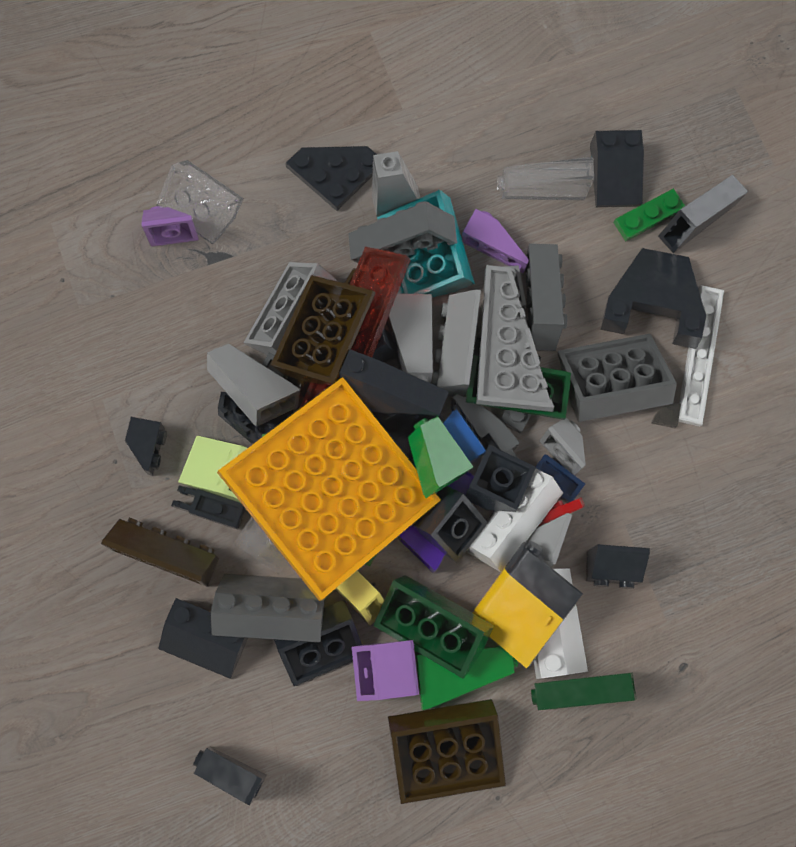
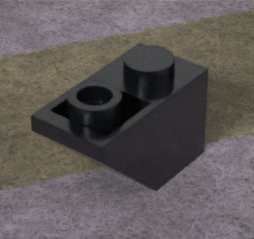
M131 417L125 442L143 470L148 475L153 476L155 469L158 470L161 463L159 451L161 445H165L167 431H165V427L161 422Z

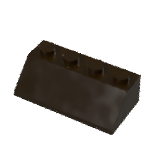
M130 517L128 521L119 519L101 542L103 546L111 551L206 587L219 560L213 554L215 550L200 544V547L196 548L191 546V541L176 535V538L172 539L166 536V531L154 526L151 530L143 528V522Z

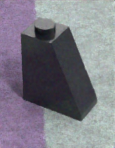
M207 747L205 751L200 750L193 763L196 766L193 774L249 806L255 801L267 776L212 747Z

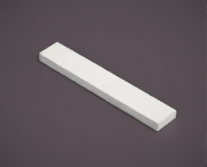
M703 285L698 288L706 313L703 337L697 349L688 348L676 419L678 422L699 427L703 425L724 290Z

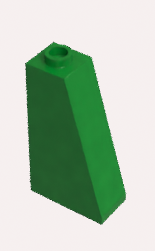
M502 647L486 648L482 650L465 678L462 679L427 657L417 655L416 663L421 710L430 709L515 673L514 668L518 667V661Z

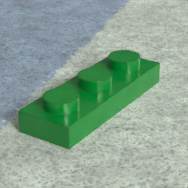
M673 188L621 215L613 223L626 242L675 216L680 209L685 207V204Z

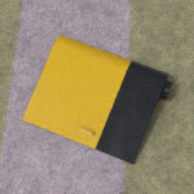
M533 541L521 544L472 612L495 625L489 637L525 668L531 665L583 595L581 591L543 561V549Z

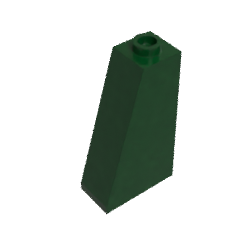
M633 672L534 683L535 689H531L532 703L537 705L538 711L635 701L637 699Z

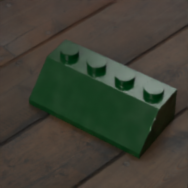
M473 355L466 403L476 404L480 356ZM540 367L543 379L545 378L549 398L554 406L552 412L492 405L483 406L565 420L571 372Z
M404 575L393 580L373 626L398 641L413 640L415 651L464 679L484 649L495 625Z

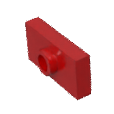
M582 497L563 504L562 500L556 502L538 527L566 513L570 514L583 508L585 504Z

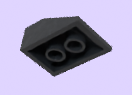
M642 130L595 131L590 143L596 208L641 206L643 204L644 172Z

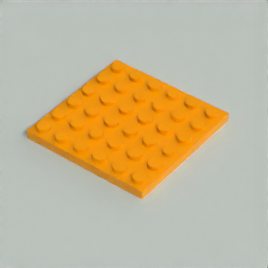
M343 377L217 472L319 601L324 599L441 500L436 493L425 498L416 468Z

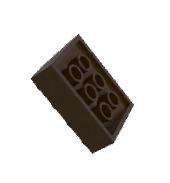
M311 275L271 365L283 375L300 381L333 385L338 380L341 368L349 350L352 348L375 292Z
M492 699L388 716L401 804L506 786L499 719Z

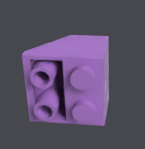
M413 640L352 647L357 701L383 700L419 695Z

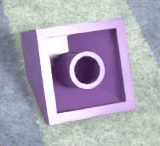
M161 206L143 210L142 228L151 247L199 240L191 215Z

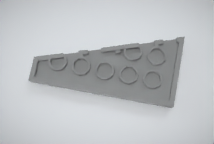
M486 265L476 404L552 412L554 406L547 392V383L545 378L543 379L539 366V357L530 328L526 324V315L518 298L519 293L510 267Z

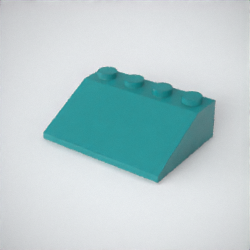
M441 190L432 192L377 217V219L387 218L395 215L399 210L412 208L419 202H429L435 207L453 215L455 219L457 244L448 245L447 242L437 244V249L428 251L427 248L414 249L415 254L399 256L394 254V259L389 260L397 294H432V297L453 293L475 284L451 198Z

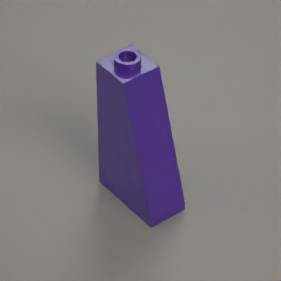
M467 472L448 486L465 495L474 476ZM413 525L397 536V539L432 573L438 569L445 554L426 540Z

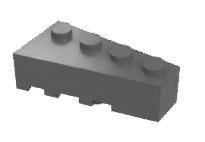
M419 202L412 208L399 210L395 215L380 218L373 224L360 226L358 230L348 233L350 258L352 261L364 266L393 260L394 254L399 256L415 254L414 249L427 248L428 251L437 249V244L447 242L448 245L457 244L454 216L429 202Z
M529 243L526 257L529 259L526 267V287H528L526 308H529L528 328H530L536 351H556L562 329L567 327V314H563L566 296L561 292V288L564 286V274H560L562 254H558V244Z

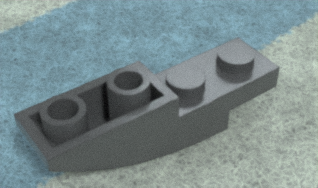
M457 394L453 397L451 402L452 412L456 409L460 412L480 442L487 439V447L491 445L518 458L513 450L518 447L519 441L495 415L481 405L466 403V398Z

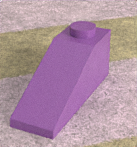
M475 209L463 231V243L508 266L519 265L520 272L524 273L529 259L497 219L493 218L486 211Z

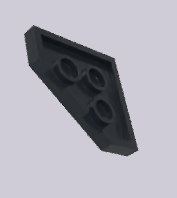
M368 146L302 147L286 162V168L332 208L338 211L373 177V155L377 154Z
M221 392L218 403V416L251 444L261 439L262 434L269 433L294 414L293 409L256 427L227 392Z

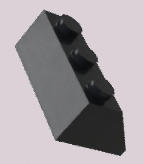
M175 598L165 620L158 649L231 679L248 638L212 635L211 612Z
M344 600L324 608L320 642L274 639L278 653L293 686H297L352 662V647L362 645Z

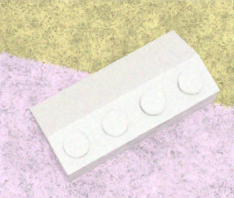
M535 469L517 511L494 510L486 520L488 524L466 552L497 571L502 572L521 544L528 540L563 494L554 478Z
M554 569L572 584L570 569ZM576 605L534 659L536 679L588 672Z

